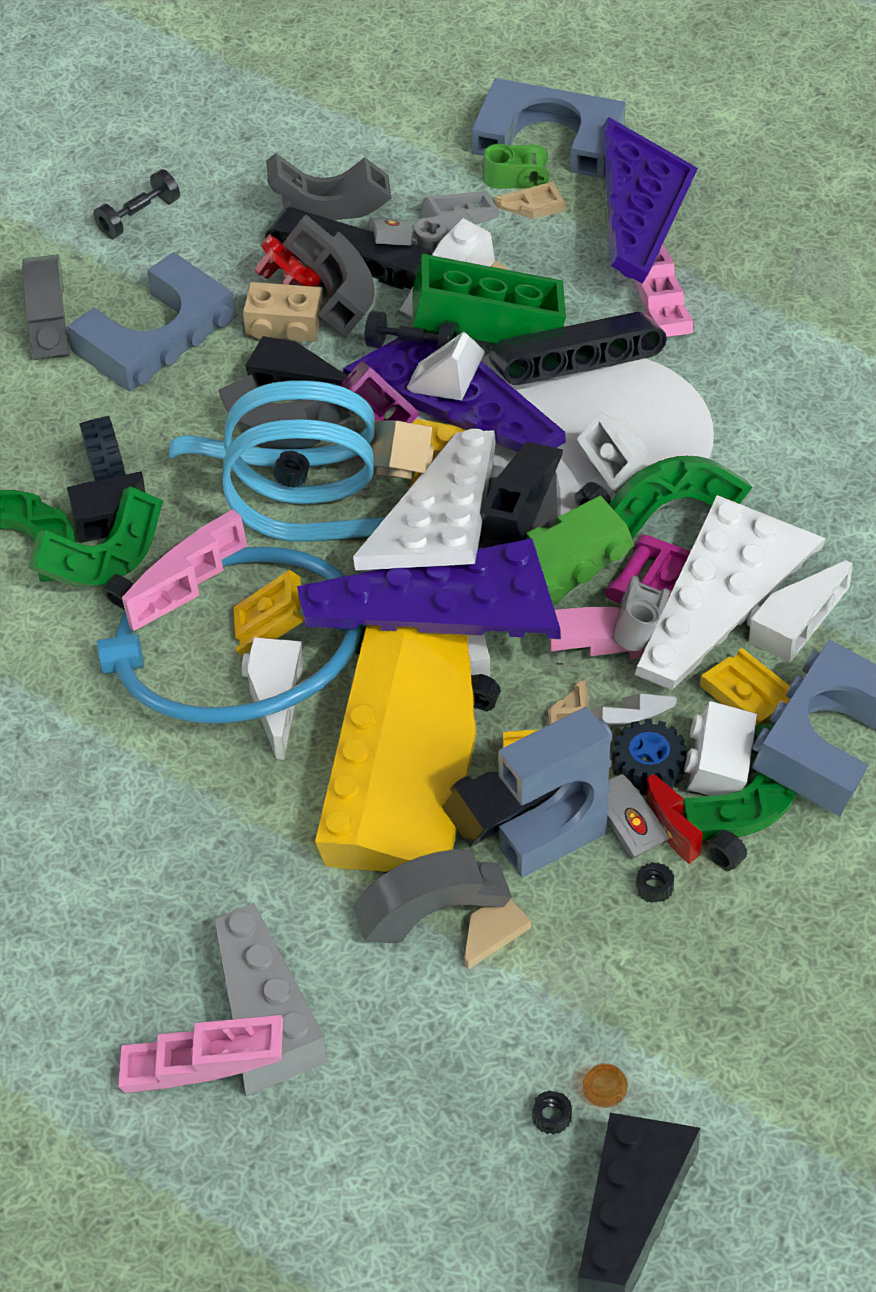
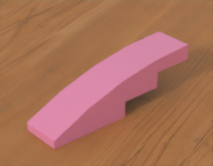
M662 245L643 284L636 280L635 283L646 314L664 330L667 337L693 333V320L684 305L683 290L674 276V262L665 246Z
M232 509L201 527L168 551L137 580L122 597L131 630L135 631L198 597L200 594L197 585L224 571L222 559L247 546L240 514Z
M581 607L555 610L561 629V639H549L551 651L588 647L590 656L628 652L629 660L641 658L645 648L640 651H630L621 647L615 641L613 631L621 610L619 607Z
M281 1015L194 1023V1031L158 1034L157 1042L121 1045L118 1087L124 1093L166 1089L228 1077L279 1062L282 1057L283 1018Z

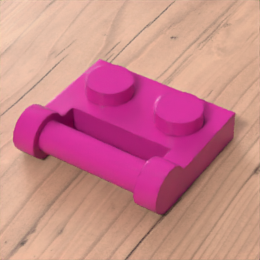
M641 535L636 540L633 547L634 552L617 580H612L605 590V596L611 601L621 603L633 575L637 576L647 559H652L653 557L656 560L641 583L660 591L664 588L670 590L669 599L691 552L649 535Z

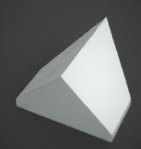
M463 331L418 364L407 389L412 393L462 401L485 351Z

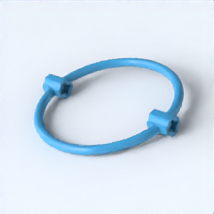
M245 547L222 559L223 567L242 563L273 562L307 569L326 580L345 577L339 569L327 561L305 552L287 548ZM126 612L118 625L115 637L97 640V647L102 672L105 674L117 672L118 677L128 692L148 708L183 721L212 724L233 723L261 718L280 712L320 691L344 669L359 645L363 627H367V625L359 624L355 629L338 628V631L346 630L338 650L319 671L301 684L261 701L228 707L186 705L164 698L146 687L133 671V669L144 667V658L139 635L137 633L132 634L133 630L129 628Z

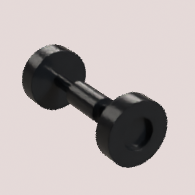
M164 169L156 171L150 176L153 190L147 194L142 192L124 203L123 209L118 212L108 204H102L94 209V219L100 231L109 238L115 239L124 232L123 223L120 219L127 214L129 216L134 215L150 205L151 199L156 196L168 205L180 198V190L173 176Z
M372 310L366 320L364 338L366 346L372 348H381L385 342L386 335L398 336L399 340L425 343L426 340L437 341L438 349H440L460 334V326L456 321L445 320L441 325L439 334L427 333V330L424 328L402 325L399 329L387 327L386 313Z

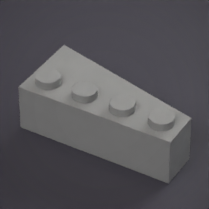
M255 903L215 918L216 934L232 1020L281 1015L283 1018L281 1061L242 1073L246 1097L327 1063L324 1035Z

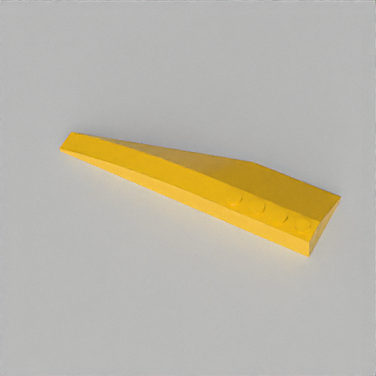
M414 473L409 489L422 473ZM367 625L315 839V844L325 866L351 870L388 872L415 858L440 851L453 850L457 828L442 806L452 794L450 791L451 786L469 774L477 735L473 707L474 694L471 683L472 669L468 646L469 635L418 632V627L397 626V631H381V625Z

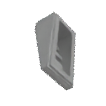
M486 191L427 196L423 198L420 219L448 213L454 209L466 208L463 210L470 215L477 225L498 218L500 211ZM478 203L481 208H475L474 204Z

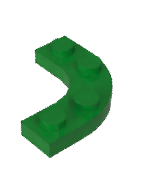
M688 455L676 456L653 463L635 473L617 492L609 505L627 524L633 540L650 516L669 501L676 498L691 497L703 501L712 507L718 495L740 504L753 487L746 479L711 459Z
M131 486L123 489L114 526L108 538L99 545L78 544L47 530L38 532L28 569L78 587L105 585L114 574L124 576L132 572L143 561L150 549L163 500Z
M0 490V529L17 530L26 534L34 542L38 532L47 530L75 542L72 525L59 507L54 509L42 502L40 496L33 493L17 490ZM38 573L40 582L55 580Z
M755 725L754 744L764 727L771 731L774 725ZM758 772L754 781L741 791L726 795L684 798V816L703 832L702 841L711 840L720 830L724 829L733 832L738 837H743L759 832L778 821L792 806L797 793Z

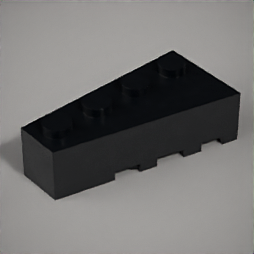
M610 1112L578 1276V1292L633 1291L648 1260L649 1253L662 1231L669 1211L682 1189L689 1169L698 1155L700 1127Z

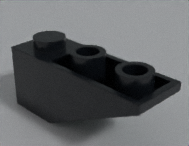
M526 441L494 480L481 509L480 515L487 539L504 543L527 539V532L532 529L563 455V449Z

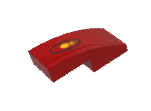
M652 774L647 778L646 802L670 839L667 843L680 857L690 864L701 855L703 832L682 816L684 798L656 775Z

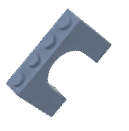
M495 78L472 128V154L484 156L485 149L493 144L511 145L516 134L528 125L538 122H555L566 125L577 133L571 147L570 172L604 179L603 125L607 118L610 117L625 126L626 102Z
M172 252L147 270L150 293L178 313L176 318L169 324L150 331L129 330L120 326L94 307L67 326L71 350L129 392L140 384L148 383L155 373L166 365L174 364L180 355L191 347L202 344L209 334L219 327L227 326L235 316L232 291L175 252Z
M829 639L820 653L813 650L802 669L803 672L807 673L805 678L797 675L786 694V697L791 699L789 703L786 704L781 701L769 721V723L774 725L772 730L770 731L764 727L752 749L759 753L752 768L832 813L841 816L856 791L868 764L821 738L812 727L808 714L821 710L838 711L876 730V664Z
M587 706L498 750L499 777L521 806L561 786L543 804L499 826L500 850L521 878L607 834L608 793L610 792L609 768L611 767L610 742L612 741V733L607 723L601 718L597 719Z

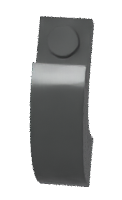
M277 153L266 160L267 182L274 192L282 194L283 209L287 207L296 208L332 220L353 219L370 214L392 198L389 175L365 157L346 172L326 178L314 177L303 173Z
M305 215L282 244L312 268L321 278L326 287L328 299L318 315L346 338L373 304L375 296L373 278L362 256L340 232L333 237L310 217Z
M56 254L23 258V287L33 360L70 356L63 303L64 284L60 256Z
M250 375L219 389L221 400L227 412L229 413L240 397L257 388L258 385L253 376ZM299 399L289 403L270 402L260 405L243 415L237 422L236 427L242 434L250 428L273 421L305 419L336 424L351 416L347 408L337 404ZM303 438L280 439L256 446L269 449H303L320 443V440Z
M457 849L424 855L388 871L364 891L354 904L353 910L364 942L399 943L405 939L411 929L421 919L437 910L454 905L505 907L512 898L499 863L476 861L472 850Z

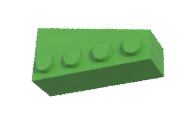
M601 495L559 516L555 526L549 529L539 526L527 532V539L533 538L553 605L559 603L564 595L581 583L590 581L598 571L612 561L621 559L629 549L635 546L627 524Z

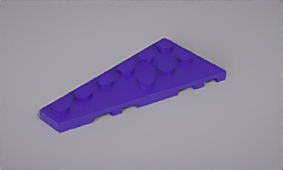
M608 117L603 125V144L611 266L619 270L625 277L643 284L698 168Z
M396 338L343 368V373L348 376L360 362H364L416 410L464 430H494L496 443L518 452L526 441L555 448L566 443L565 431L482 361L462 401L412 393L407 389V386L418 364L438 350L437 341L426 340L425 343H417Z
M533 538L477 549L475 564L379 569L297 586L306 627L355 629L361 624L381 625V631H397V626L418 627V632L482 636L486 631L509 632V637L524 638L525 633L546 634L547 639H561V629Z

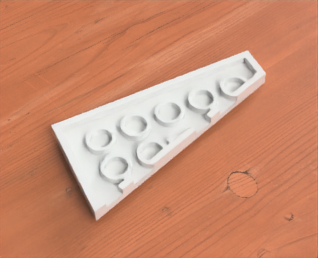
M469 429L456 433L427 467L426 472L422 473L353 556L355 570L475 564L482 525L480 512L487 497L496 445L494 430Z
M717 495L637 665L635 675L673 690L702 662L706 654L716 645L719 646L726 640L728 634L738 624L741 625L748 619L755 606H761L772 593L778 590L779 585L790 575H794L802 567L804 561L812 554L815 555L823 547L826 538Z

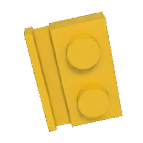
M288 570L233 607L235 638L240 643L236 647L237 653L244 656V653H251L254 638L277 639L304 622V617L299 614V609H301L297 586H301L299 575Z
M743 648L739 649L737 655L733 658L729 656L701 675V688L723 705L757 714L755 725L771 724L769 721L779 703L782 701L788 704L791 700L786 697L790 685Z

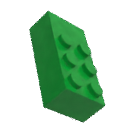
M421 254L412 290L413 327L424 328L427 330V333L436 334L440 331L441 325L445 320L456 321L460 326V334L464 331L471 339L491 342L494 345L503 339L564 327L566 309L563 280Z

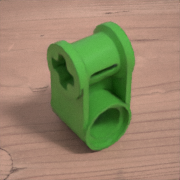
M493 144L487 147L484 152L483 181L487 186L495 189H526L549 182V172L545 168L548 162L547 151L544 147L535 144ZM532 154H535V164L532 163ZM533 171H534V181L531 180V172H533Z

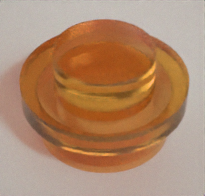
M608 1063L598 1064L585 1075L583 1092L587 1100L593 1105L603 1108L613 1107L621 1103L626 1097L628 1089L627 1079L616 1066Z

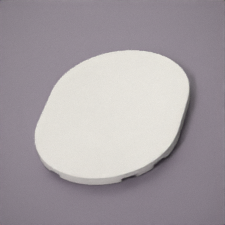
M489 354L483 356L481 361L505 380L490 363ZM646 358L523 385H511L565 431L566 443L557 447L563 449V455L556 469L560 486L561 515L578 507L575 503L574 495L587 482H595L602 486L611 497V500L616 495L607 486L605 479L591 463L587 453L577 440L600 412L628 422L657 462L671 457L686 455L708 459L712 457L714 430L706 403L693 386L671 369ZM418 410L420 415L416 419L452 425ZM496 443L490 478L497 477L517 452ZM676 498L672 501H669L663 504L657 510L665 506L670 508L674 504L681 501L683 498Z

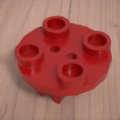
M269 234L263 240L260 246L266 254L254 270L259 276L262 275L265 279H269L280 268L285 271L283 273L285 280L282 282L284 285L319 286L322 280L318 274L308 265L305 267L299 261L300 258L287 249L278 239Z

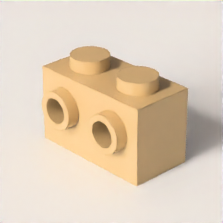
M250 282L243 310L245 336L258 339L266 336L296 342H317L322 320L318 315L323 308L322 287Z
M375 420L374 438L370 446L374 454V467H377L376 475L411 479L412 472L425 473L426 466L430 465L433 457V445L430 443L433 427L401 421Z

